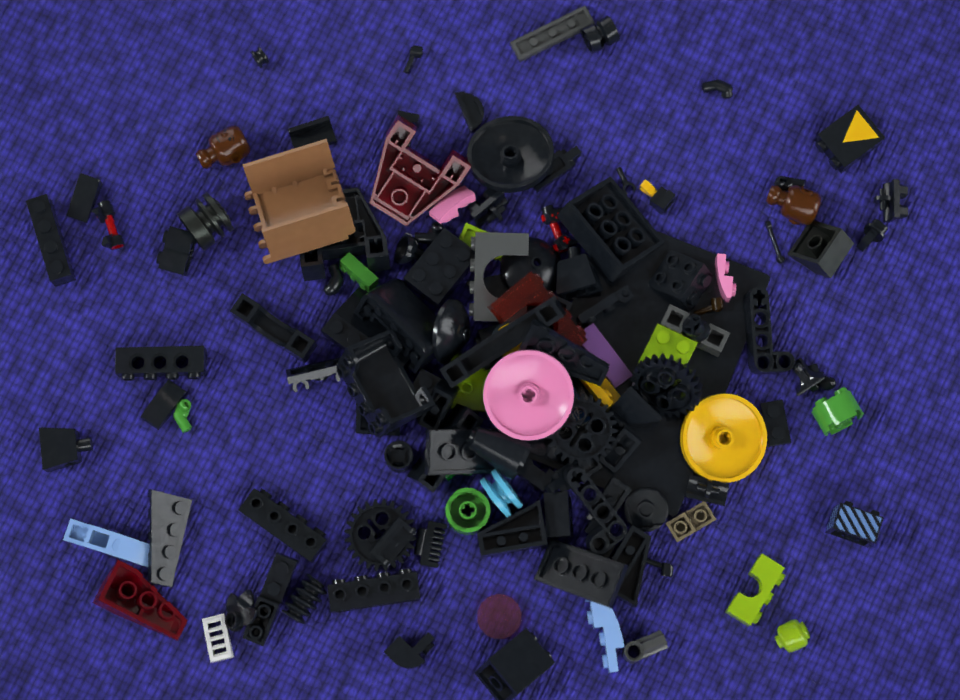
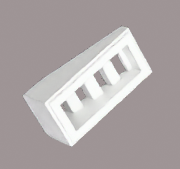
M224 613L203 618L202 622L210 662L215 663L234 658L228 628L225 625ZM221 621L220 626L209 628L208 624ZM219 630L223 631V634L211 637L210 633ZM220 639L225 641V643L213 645L212 642ZM226 647V652L215 654L214 650Z

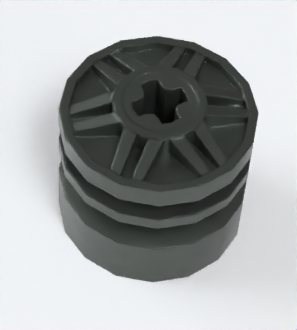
M207 192L202 195L207 203L205 206L199 199L195 200L199 208L197 212L187 206L177 213L183 225L194 235L198 245L204 251L216 243L212 235L214 231L221 237L225 236L220 228L222 225L229 232L234 230L227 212Z

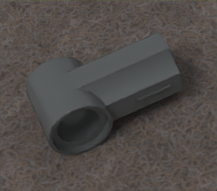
M659 630L629 642L622 649L623 659L628 663H636L639 660L668 649L664 634ZM633 646L638 649L639 655L637 658H631L628 655L629 647Z

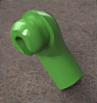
M188 399L179 401L173 414L182 433L192 429L187 419L191 408V402Z

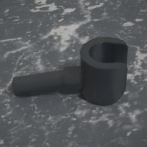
M414 45L411 47L409 60L403 70L404 73L408 74L414 58H422V46Z
M618 167L616 170L623 184V192L628 195L625 187L630 186L634 193L636 190L635 185L628 182L622 168Z
M647 558V564L661 568V576H673L671 564Z

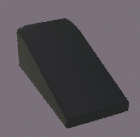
M80 173L66 215L67 217L85 223L88 222L92 213L91 210L94 208L103 185L101 180Z

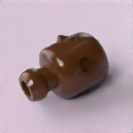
M232 125L210 136V147L198 150L196 156L203 169H208L216 161L222 166L239 163L249 155L251 149L239 126Z
M772 185L766 202L769 205L781 206V215L787 218L789 222L796 225L800 223L809 225L815 220L822 198L819 193L806 189L803 186L792 185L786 192L779 186Z

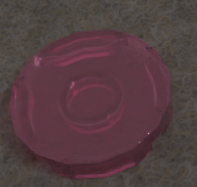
M495 594L487 597L481 603L477 611V622L485 635L494 639H505L512 636L518 630L522 613L519 605L513 598L504 594Z

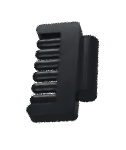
M429 521L427 529L419 528L414 555L421 556L420 565L432 568L439 567V564L436 562H439L440 558L429 555L441 556L440 552L432 550H442L440 546L443 545V542L434 539L444 540L442 535L446 532L440 529H446V524Z

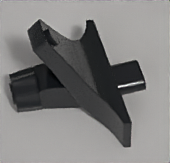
M802 358L795 361L792 370L800 378L799 385L796 388L797 396L809 389L812 392L818 390L819 386L817 384L825 379L824 372L812 371Z

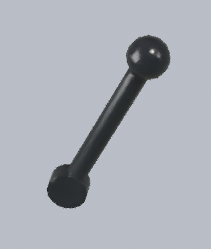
M766 221L765 226L777 254L776 261L782 264L785 258L780 253L772 231L771 222Z

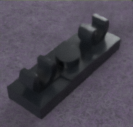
M340 357L286 370L288 384H292L294 392H298V383H304L306 390L309 389V379L321 381L335 374L336 380L340 382V376L336 370Z

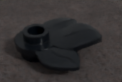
M250 589L243 592L239 598L233 593H230L226 604L228 613L225 617V625L233 632H239L243 626L250 625L257 615V609L253 607L254 596Z

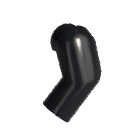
M817 363L808 366L812 371L820 372ZM825 376V379L817 385L819 389L829 391L836 386V381L833 377Z

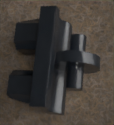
M898 179L884 183L883 189H879V196L873 197V203L880 204V211H883V222L889 223L908 216V207L900 205V199H904L908 195V187L901 185Z
M488 188L483 193V197L486 200L480 205L477 201H474L468 205L469 212L479 228L486 222L490 224L493 220H497L501 223L504 220L501 214L506 210L505 206L508 204V201L503 192H497Z
M690 475L685 497L725 506L730 484Z

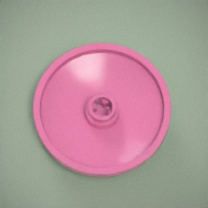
M519 350L504 356L492 367L484 384L483 401L490 420L500 431L520 440H538L553 434L566 422L573 406L574 388L568 371L556 358L538 350Z

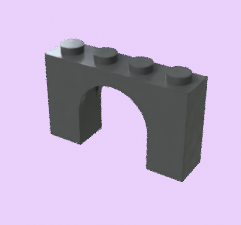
M476 232L475 237H471V250H475V259H470V272H474V281H470V294H474V303H469V316H473V321L512 322L527 312V300L500 299L490 294L485 287L483 275L487 264L498 256H528L529 233Z

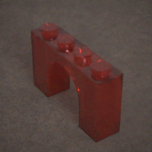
M530 271L487 308L502 324L521 308L530 305L537 306L555 294L551 290H546L542 285L544 281L537 273L533 274ZM564 308L567 314L553 323V331L578 346H582L588 340L585 337L586 332L580 325L574 324L571 320L572 315Z

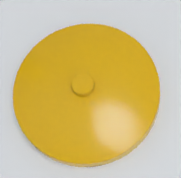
M713 394L701 399L698 406L694 407V411L689 410L685 416L680 431L681 450L687 464L699 476L723 483L735 482L751 474L760 464L767 446L765 422L757 408L748 400L734 394Z

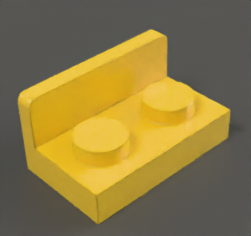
M606 377L601 386L579 379L587 391L593 395L595 401L601 399V407L608 404L609 409L621 397Z

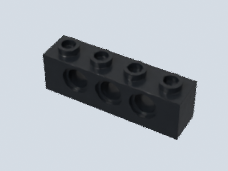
M204 346L116 347L115 374L124 381H133L135 377H143L144 380H157V377L177 380L179 376H188V379H201V376H207V349ZM166 359L164 368H156L158 360ZM181 359L189 360L185 368L178 367ZM137 360H144V366L142 368H134V364Z

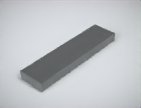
M582 6L511 41L510 46L520 63L581 33V28L590 24L595 25V22L587 7Z

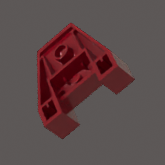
M398 115L386 133L369 204L407 226L460 185L470 170L471 164L466 157L452 150L442 167L408 147L407 145L416 133V126Z

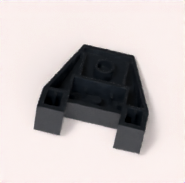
M358 187L342 189L345 201L349 206L356 230L355 233L348 235L349 239L301 253L300 262L304 281L326 279L324 261L343 258L349 252L353 256L366 255L368 269L371 272L391 270L386 236Z

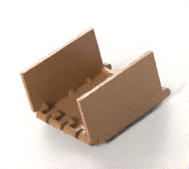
M327 139L242 164L251 191L244 193V197L246 200L254 199L256 204L248 209L249 214H259L261 221L255 223L253 228L256 232L262 231L264 239L260 240L258 245L261 249L268 247L270 253L263 257L265 264L349 239L348 235L355 233L356 230L349 206L345 201L337 172L334 169L335 165Z

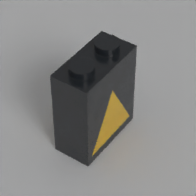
M857 105L817 134L814 141L816 142L817 149L821 153H825L829 158L832 168L838 169L840 173H843L882 144L885 137L863 109Z

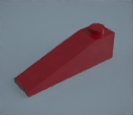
M117 560L93 601L94 604L113 614L176 641L179 640L188 621L158 592L154 585H151L143 577V574L138 569L120 560Z

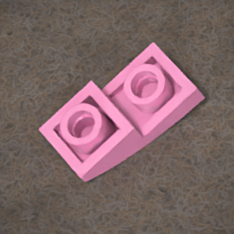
M462 186L442 198L429 211V215L440 224L447 223L459 216L458 208L466 207L468 204L476 201L475 193L466 186Z
M717 253L715 258L716 281L724 302L729 303L731 297H735L736 283H733V276H724V274L729 272V261H726V254Z

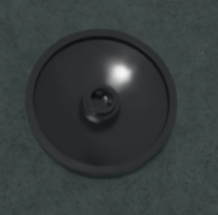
M505 116L487 122L474 133L468 145L467 158L471 164V173L483 186L497 192L515 193L536 186L548 175L554 161V147L549 133L539 123L525 117Z

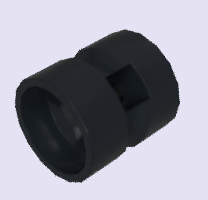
M609 16L598 20L596 25L590 24L580 30L584 43L592 54L602 50L605 44L610 46L620 41L617 28Z
M398 440L393 441L386 447L384 457L390 470L396 473H404L410 470L414 463V455L409 444Z

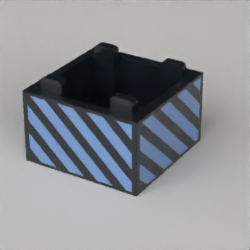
M845 501L833 507L825 533L869 547L876 543L884 517L879 516L880 513L878 511L872 510L869 513L853 507L852 502Z

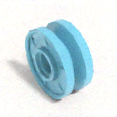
M494 469L491 471L495 482L491 483L483 477L480 483L494 504L508 518L512 515L508 506L510 503L518 509L524 505L507 480L498 470Z

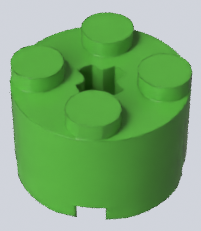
M846 387L837 390L834 393L835 396L829 399L823 397L814 403L815 407L812 409V415L825 436H828L829 432L833 435L853 424V418L857 417L859 420L864 415L853 394Z
M461 488L455 491L446 504L447 521L451 528L460 534L473 535L479 533L487 526L490 519V504L487 497L474 488ZM467 506H469L470 510H474L469 517L464 513L462 514Z

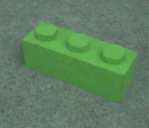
M350 252L340 260L341 271L347 273L351 280L356 281L363 290L369 292L378 285L379 278Z

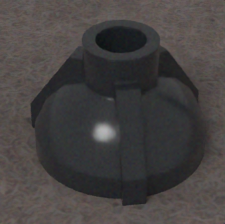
M404 233L397 244L394 261L398 264H407L413 260L417 261L424 253V250L419 248L420 245L411 234Z

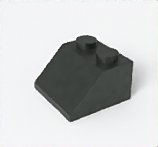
M813 221V223L805 227L789 251L788 256L815 274L832 278L854 245V242L843 229Z

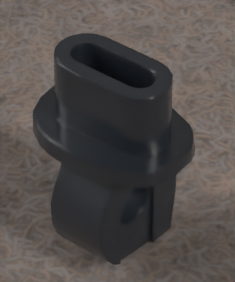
M878 219L867 223L864 226L865 236L856 247L863 252L872 241H882L888 228Z

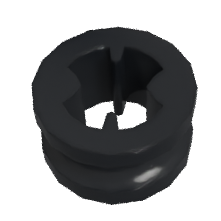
M260 46L257 48V51L250 52L259 68H262L264 63H269Z

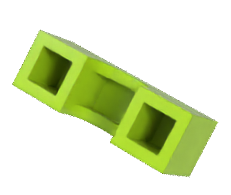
M760 554L748 573L749 576L758 582L759 590L757 595L747 597L740 592L736 593L725 613L747 627L751 626L752 623L756 625L762 616L760 609L763 604L768 605L774 595L771 592L775 585L779 586L784 579L785 574L782 572L785 567L764 554Z

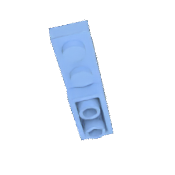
M70 519L63 538L64 541L148 567L150 544Z
M585 599V602H590L591 611H587L588 624H593V629L602 628L603 631L599 633L600 646H605L606 655H602L603 668H608V673L618 672L616 649L624 648V642L612 608Z

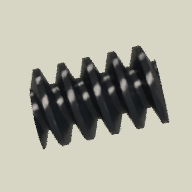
M308 573L306 575L310 581H301L304 589L298 587L295 589L299 596H290L293 604L285 602L288 610L280 609L297 623L301 624L306 623L302 617L303 615L311 616L308 608L316 610L317 607L314 601L322 602L319 594L327 595L325 586Z

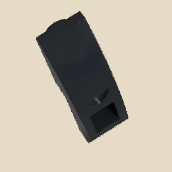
M279 552L275 554L261 594L258 596L254 606L257 609V615L254 621L246 627L242 638L264 646L291 584V578L298 560Z

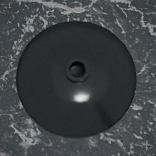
M529 237L528 256L502 255L500 272L504 283L514 294L527 300H541L551 296L556 291L557 263L562 259L548 242L539 238ZM533 261H537L539 266H535Z
M449 299L442 305L434 324L432 337L433 352L436 360L442 365L461 355L471 336L467 310L463 303L456 299Z

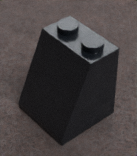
M525 628L492 655L474 673L496 700H513L554 665L555 662L551 654L538 643L536 636Z

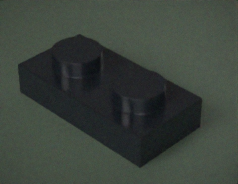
M783 400L760 403L761 414L767 430L768 447L790 444L791 438Z

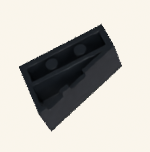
M540 500L477 533L481 558L547 547L548 542Z
M631 525L627 529L626 536L620 541L610 559L629 566L616 598L634 608L637 607L651 536Z

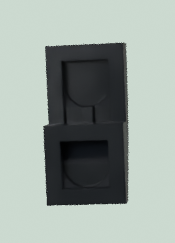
M168 379L144 410L141 418L159 430L172 415V411L178 402L186 396V391Z

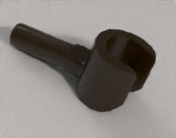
M721 297L712 298L711 306L696 310L694 314L701 315L711 311H722L723 299Z

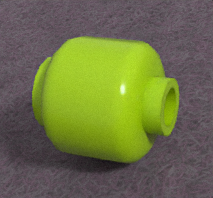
M796 619L778 626V635L775 636L779 648H785L790 653L807 646L808 639L810 638L804 622H799Z

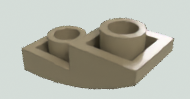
M701 502L670 520L666 525L678 543L714 522L717 518L708 503Z

